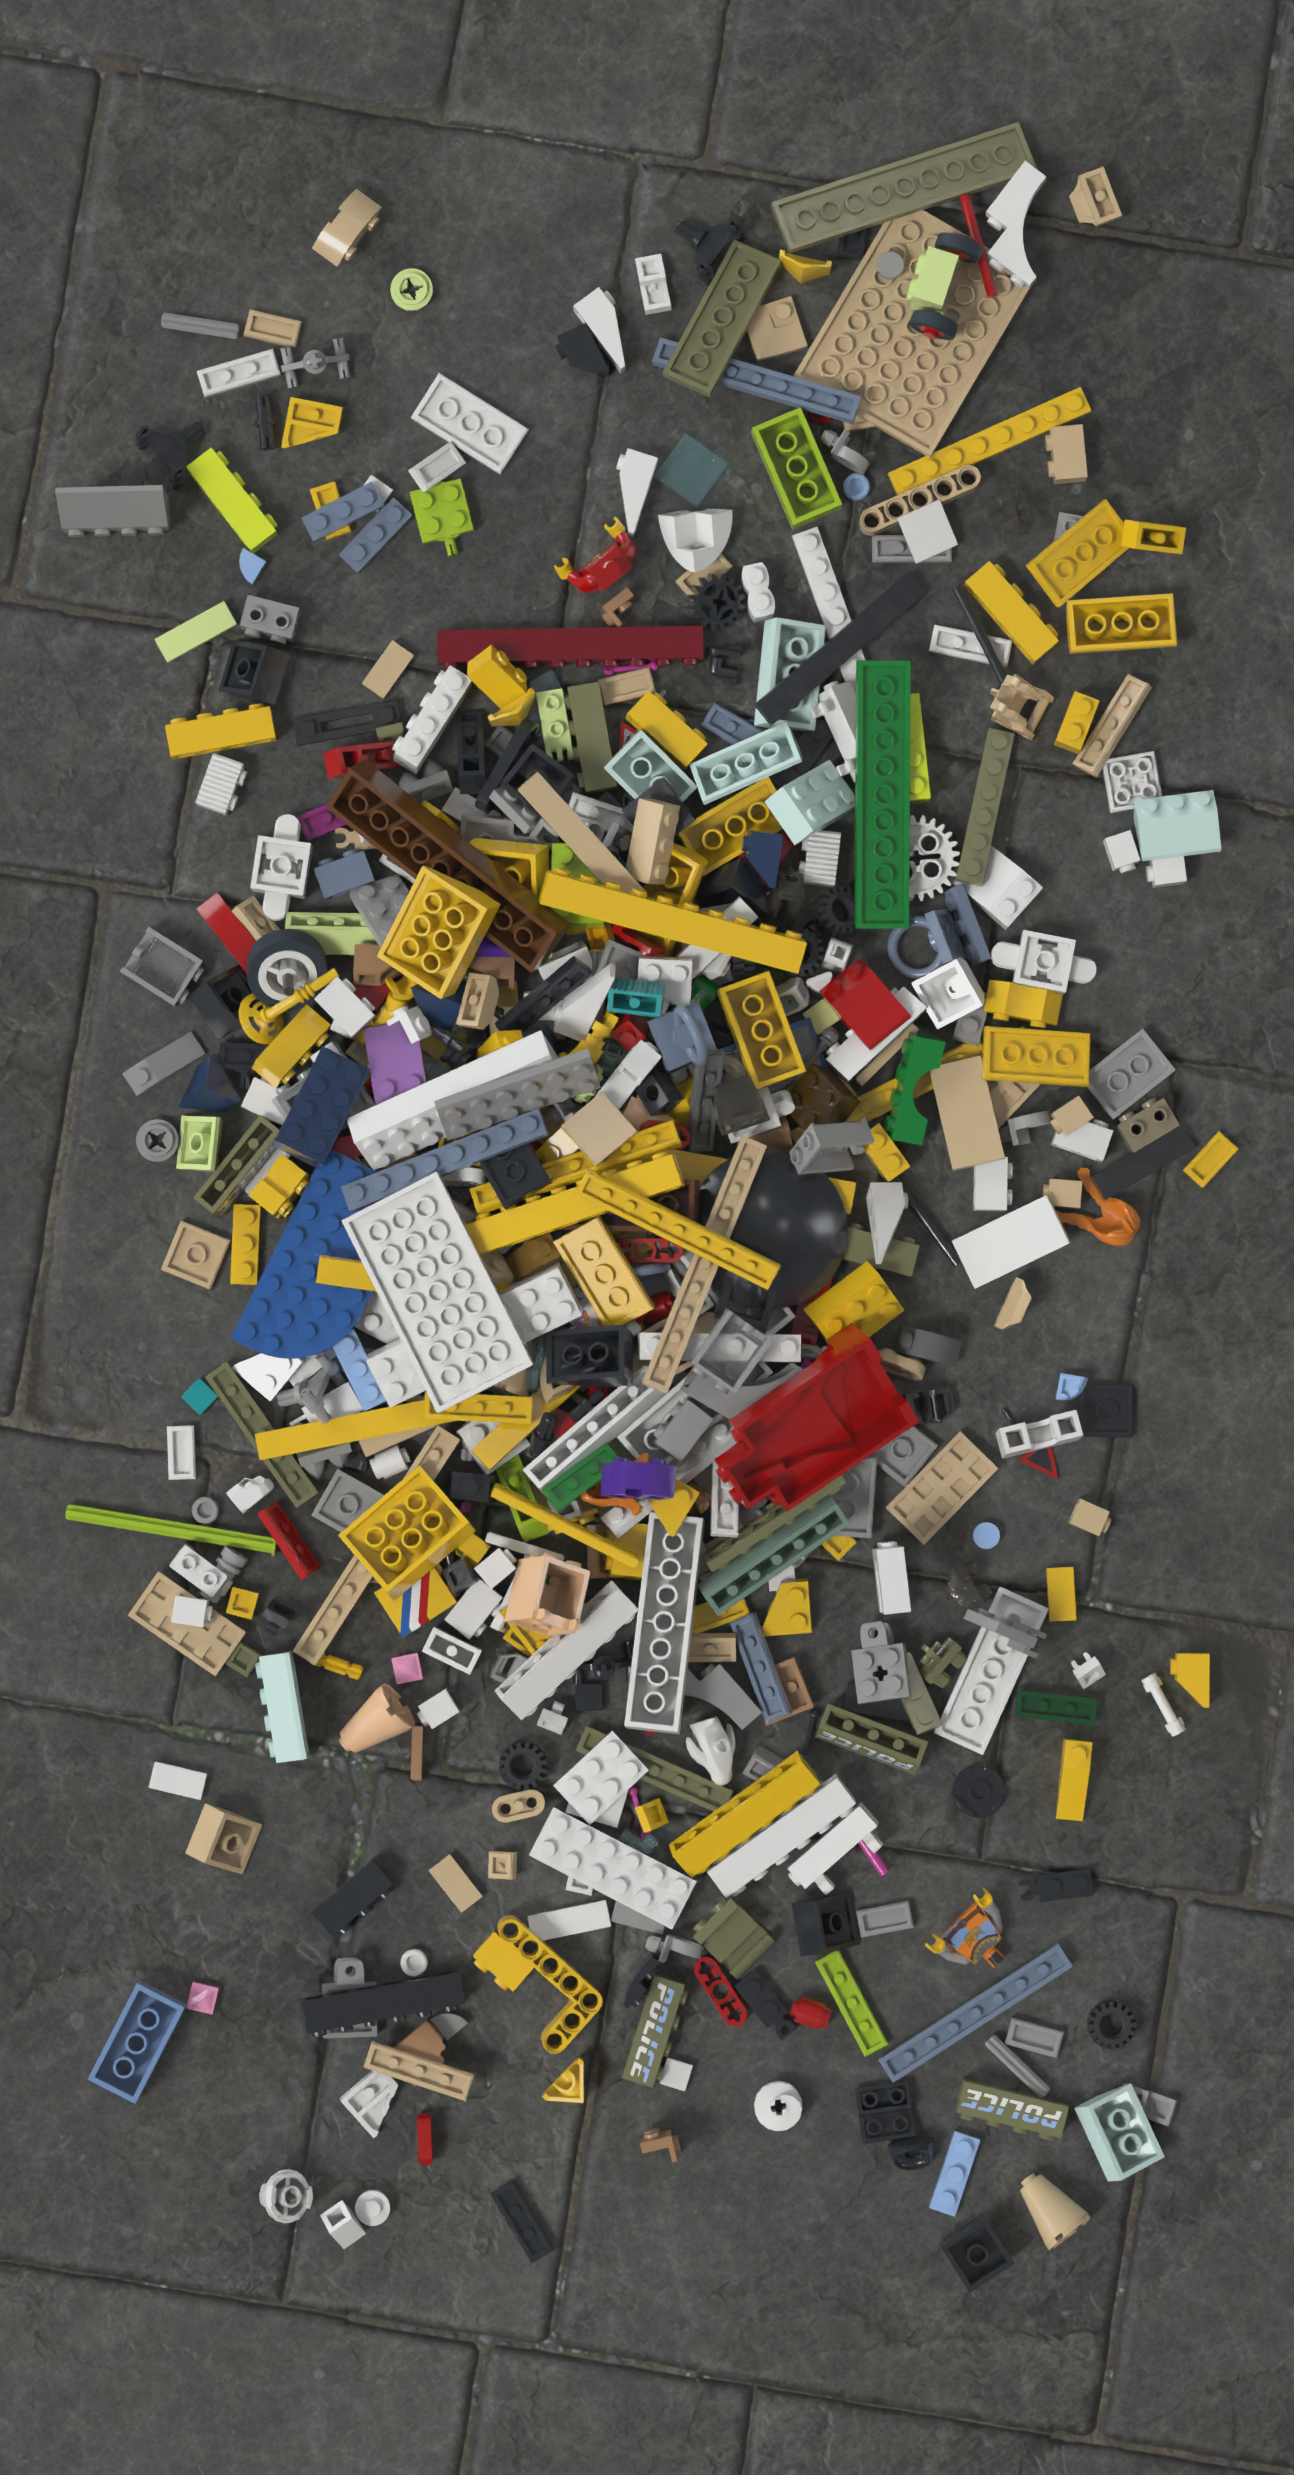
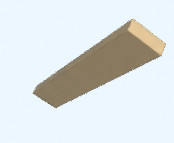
M538 771L518 788V791L603 885L606 884V881L622 885L621 890L631 892L632 888L645 891Z

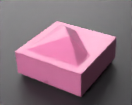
M418 1653L391 1658L397 1684L423 1679Z
M193 1981L186 2009L213 2015L219 1987Z

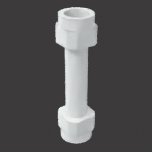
M1156 1673L1143 1678L1141 1681L1144 1684L1145 1691L1151 1692L1167 1721L1165 1727L1168 1733L1170 1732L1173 1737L1185 1731L1186 1728L1182 1718L1176 1717L1160 1688L1163 1684L1160 1678L1157 1677Z

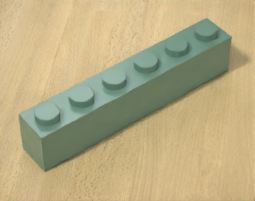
M828 1494L820 1500L816 1507L810 1510L806 1509L798 1515L794 1522L788 1525L784 1524L770 1538L762 1539L748 1553L739 1555L727 1567L716 1571L697 1586L719 1616L850 1525V1523L831 1495Z

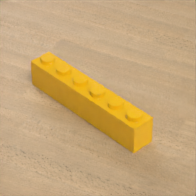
M796 1751L671 1842L669 1847L672 1856L690 1878L704 1873L710 1864L717 1859L726 1857L732 1848L739 1843L748 1841L752 1834L761 1827L770 1825L776 1816L782 1812L789 1811L802 1797L811 1795L820 1785L815 1771L801 1754Z

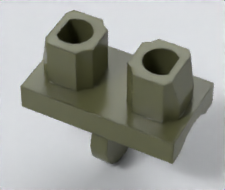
M947 1637L942 1644L936 1641L931 1648L923 1644L921 1649L926 1654L920 1660L924 1666L919 1670V1673L928 1683H934L944 1688L950 1681V1676L943 1670L949 1663L958 1669L966 1662L967 1658L961 1651L962 1647L950 1637Z

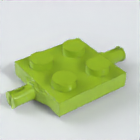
M461 478L449 482L439 481L425 492H422L421 489L411 491L410 496L422 543L445 542L447 556L458 555L455 539L462 534L475 531Z

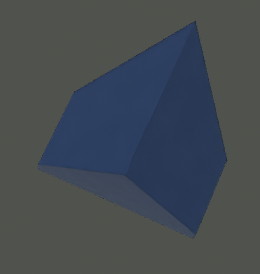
M462 980L456 993L443 999L438 998L419 984L410 987L423 1016L427 1018L429 1025L434 1028L440 1026L446 1032H452L467 982Z
M215 1054L197 1066L178 1108L224 1112L241 1100Z

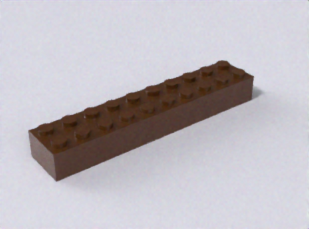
M366 759L350 767L326 806L334 815L415 880L422 866L425 865L480 890L501 905L485 936L531 973L547 961L570 926L568 921L549 906L540 904L538 897Z

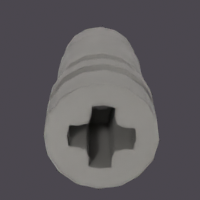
M225 1546L222 1550V1557H218L216 1560V1567L227 1575V1579L213 1597H210L202 1590L199 1592L202 1596L216 1604L222 1595L225 1596L233 1583L232 1579L241 1572L239 1568H243L248 1560L245 1556L228 1546Z

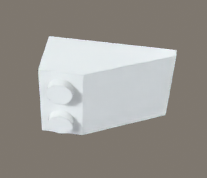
M993 846L990 847L982 887L958 882L956 877L953 876L947 878L955 886L963 884L968 898L1005 930L1043 888L1024 870ZM955 867V868L952 870V871H954L956 874H957V872H958V867Z

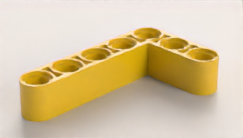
M513 1915L503 1916L497 1926L502 1940L570 1999L541 2033V2041L546 2051L553 2054L560 2053L600 2010L603 2002L602 1996L593 1984L517 1917ZM507 1923L517 1925V1931L514 1934L506 1935L503 1933V1928ZM535 1941L537 1943L535 1951L528 1953L523 1950L525 1942ZM554 1958L557 1961V1965L553 1970L543 1968V1963L546 1959ZM567 1976L577 1978L576 1984L571 1988L563 1986V1980ZM593 1993L597 1996L595 2003L592 2005H585L582 2002L586 1994ZM574 2013L579 2016L577 2023L574 2025H567L564 2022L568 2014ZM555 2033L561 2036V2040L557 2045H549L547 2043L549 2035Z

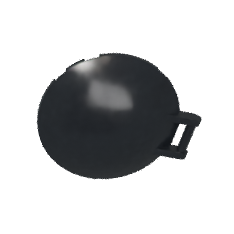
M765 1149L730 1240L780 1264V1268L767 1290L718 1266L711 1283L714 1289L720 1293L713 1318L718 1320L721 1318L726 1310L728 1301L762 1311L760 1318L731 1309L728 1310L756 1328L759 1332L765 1334L773 1309L786 1308L801 1303L815 1295L830 1281L842 1261L847 1244L848 1227L843 1201L836 1187L824 1172L798 1175L789 1152ZM732 1158L713 1170L700 1186L699 1224L704 1227Z

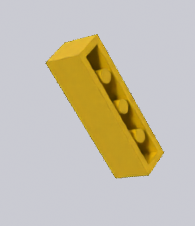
M989 561L965 581L964 587L1030 663L1034 665L1058 644L1059 640L1056 638L1058 633L1049 623L1045 625L1040 620L1041 614L1033 604L1027 605L1021 598L1024 594L1014 583L1010 585L1004 578L1006 576L1004 570L997 563L993 565Z
M264 703L250 705L249 710L239 712L238 708L223 710V715L212 716V713L199 714L196 716V720L186 721V718H176L170 720L171 724L165 725L172 760L277 741L270 706L265 707Z

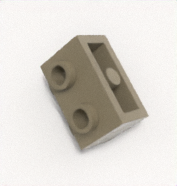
M1154 1097L1142 1104L1144 1110L1135 1115L1133 1111H1130L1119 1118L1121 1123L1116 1128L1131 1154L1180 1126L1164 1098L1157 1101ZM1155 1113L1161 1115V1121L1155 1119ZM1132 1126L1138 1129V1135L1132 1133Z

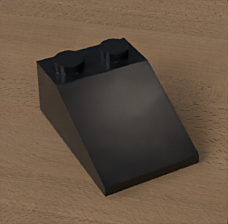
M624 1324L546 1332V1383L591 1387L633 1385L632 1332Z

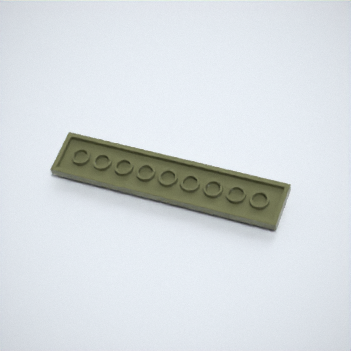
M1019 122L773 201L771 208L790 254L958 199L965 194H974L1007 183L1024 161H1027L1036 169L1037 167Z

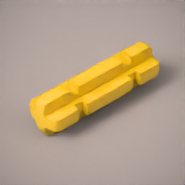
M323 1653L315 1665L318 1667L324 1666V1669L341 1675L348 1674V1677L356 1680L361 1677L363 1671L361 1665L355 1663L351 1665L349 1661L331 1655L325 1656V1653Z

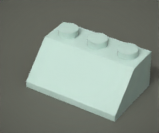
M641 729L604 767L634 799L639 797L662 777L667 780L682 801L697 788V785Z
M1213 790L1134 800V824L1142 861L1221 851L1218 811Z
M1131 2083L1098 2095L1074 2108L1107 2181H1121L1165 2157Z

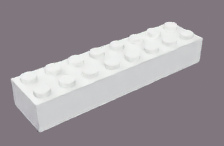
M540 1030L347 1118L354 1144L373 1170L385 1167L391 1162L409 1156L422 1148L434 1145L438 1141L447 1138L434 1101L558 1059V1056Z
M560 1262L515 1282L512 1286L498 1292L523 1343L582 1316L583 1307ZM400 1338L368 1353L366 1362L389 1407L426 1391Z
M651 1512L649 1514L624 1724L628 1729L680 1734L705 1524L703 1518L686 1516L674 1537H671L657 1515Z

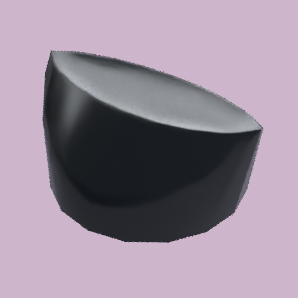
M934 2137L910 2138L887 2145L894 2165L901 2170L922 2169L933 2161Z

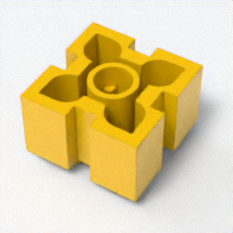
M283 1154L278 1157L268 1170L269 1172L258 1182L248 1195L280 1221L283 1217L288 1218L295 1210L296 1206L293 1202L299 1195L302 1196L311 1178Z

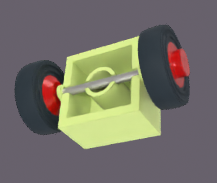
M942 232L939 233L936 239L935 248L928 246L926 254L920 253L914 273L918 275V279L912 278L906 299L911 300L909 309L915 310L910 319V326L914 330L931 339H954L958 324L944 316L941 310L956 264L960 263V261L967 263L979 262L983 252L981 244L963 234Z

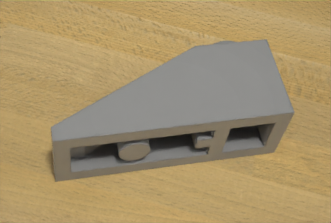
M189 1032L143 1059L122 1074L135 1094L140 1098L206 1053L193 1033Z

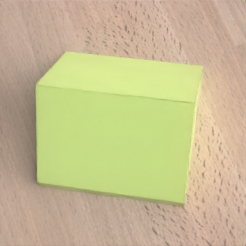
M181 1116L176 1169L214 1172L218 1168L223 1120L220 1117Z

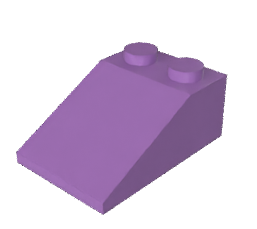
M401 1022L390 1026L386 1024L364 1029L376 1105L428 1082L420 1041L413 1044L410 1042Z

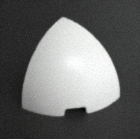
M706 509L693 512L682 510L658 515L661 532L670 553L682 567L694 573L705 569L719 557L731 532L732 510Z

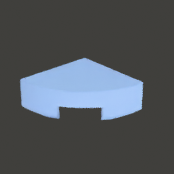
M243 548L239 560L240 569L250 584L253 585L266 561Z
M1060 1373L1056 1399L1064 1401L1075 1398L1085 1388L1088 1378Z

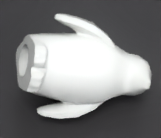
M717 1716L690 1724L694 1742L690 1737L686 1738V1745L690 1756L707 1769L712 1781L716 1785L723 1786L728 1784L733 1775L732 1764L735 1750V1736L732 1726L726 1724L725 1732Z

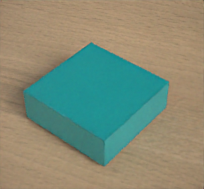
M198 1378L181 1398L201 1416L218 1398V1395L204 1381Z

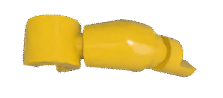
M405 975L397 982H394L391 977L385 978V983L391 991L385 1004L380 1008L381 1011L376 1015L377 1019L375 1021L372 1020L366 1028L386 1025V1021L394 1017L392 1012L405 1005L408 1007L409 999L414 997L410 987L417 985V983ZM362 1030L356 1037L366 1048L364 1030Z
M606 1012L601 1022L595 1020L591 1027L593 1029L592 1034L588 1033L585 1040L581 1039L579 1044L569 1054L588 1048L592 1062L595 1064L604 1052L602 1050L605 1044L604 1038L609 1037L619 1018L610 1012ZM564 1052L559 1053L558 1058L567 1056L569 1054H566Z

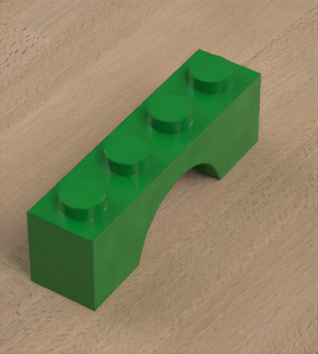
M909 1032L908 1038H905L903 1041L902 1054L904 1056L902 1064H899L896 1070L897 1087L890 1096L892 1109L890 1116L886 1117L884 1123V1130L891 1140L922 1145L928 1119L917 1111L913 1101V1091L922 1075L930 1070L940 1068L946 1042L938 1037Z

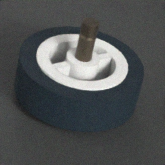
M280 929L265 934L253 944L247 957L249 987L254 996L269 1007L293 995L295 989L299 990L300 986L304 987V983L309 984L328 972L326 955L320 943L311 935L295 929ZM325 986L315 992L314 997L309 996V1000L304 999L305 1002L303 1004L299 1002L288 1010L302 1008L306 1004L315 1001L314 998L324 990Z

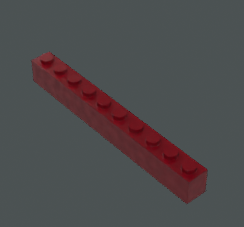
M703 626L437 630L438 666H443L444 670H447L449 666L459 670V666H467L470 660L490 645H493L498 651H503L512 665H523L525 669L539 668V664H550V668H565V664H576L577 668H590L592 663H603V667H618V663H629L630 667H643L645 662L656 661V666L661 667L671 666V662H682L683 666H696L698 661H703Z

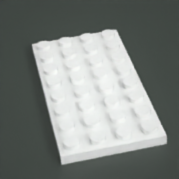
M438 1172L341 1220L437 1413L534 1365Z

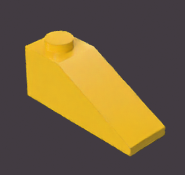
M1063 1738L1056 1819L1083 1821L1090 1773L1091 1741Z

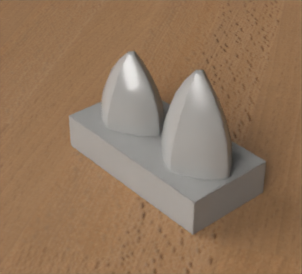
M427 759L424 765L422 779L404 772L399 781V787L419 803L423 800L428 801L453 792L447 770H444L431 759Z
M344 1443L296 1454L300 1466L303 1467L307 1474L316 1480H320L324 1471V1460L329 1459L334 1465L343 1468L352 1449L350 1443Z

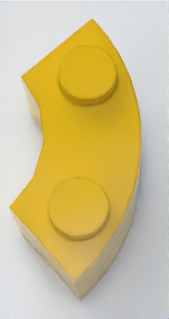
M989 980L984 1011L994 1014L993 1019L1009 1022V1018L1028 1021L1031 1027L1045 1029L1046 1024L1057 1026L1063 994L1012 982Z

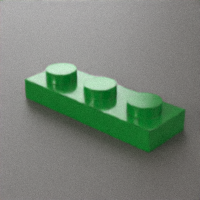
M605 1443L543 1488L542 1492L556 1510L560 1512L602 1481L603 1464L613 1463L614 1458H618V1456Z

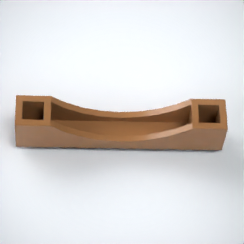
M374 943L355 944L354 985L382 986L385 984V978L391 977L393 979L402 975V973L377 957L381 949L379 945ZM473 957L465 973L466 976L469 973L491 975L497 979L498 989L514 990V958Z

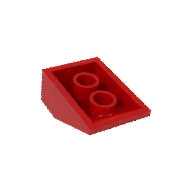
M860 958L819 990V993L837 1017L869 1050L873 1049L911 1018L907 1010Z

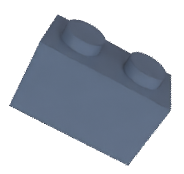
M353 849L343 853L344 858L333 861V858H328L318 862L319 867L314 868L325 901L350 893L351 889L375 882L364 850L358 852V849Z

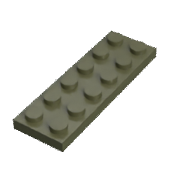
M733 240L662 372L663 377L710 398L782 265L781 260L737 240Z

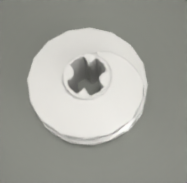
M774 2081L767 2083L759 2090L755 2097V2114L759 2122L767 2129L774 2131L787 2130L793 2127L801 2117V2096L796 2088L787 2082ZM777 2099L781 2100V2103H786V2106L782 2107L781 2112H776L775 2108L771 2109V2106L775 2105V2100Z

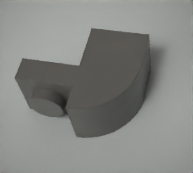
M902 1326L895 1352L955 1367L962 1341Z

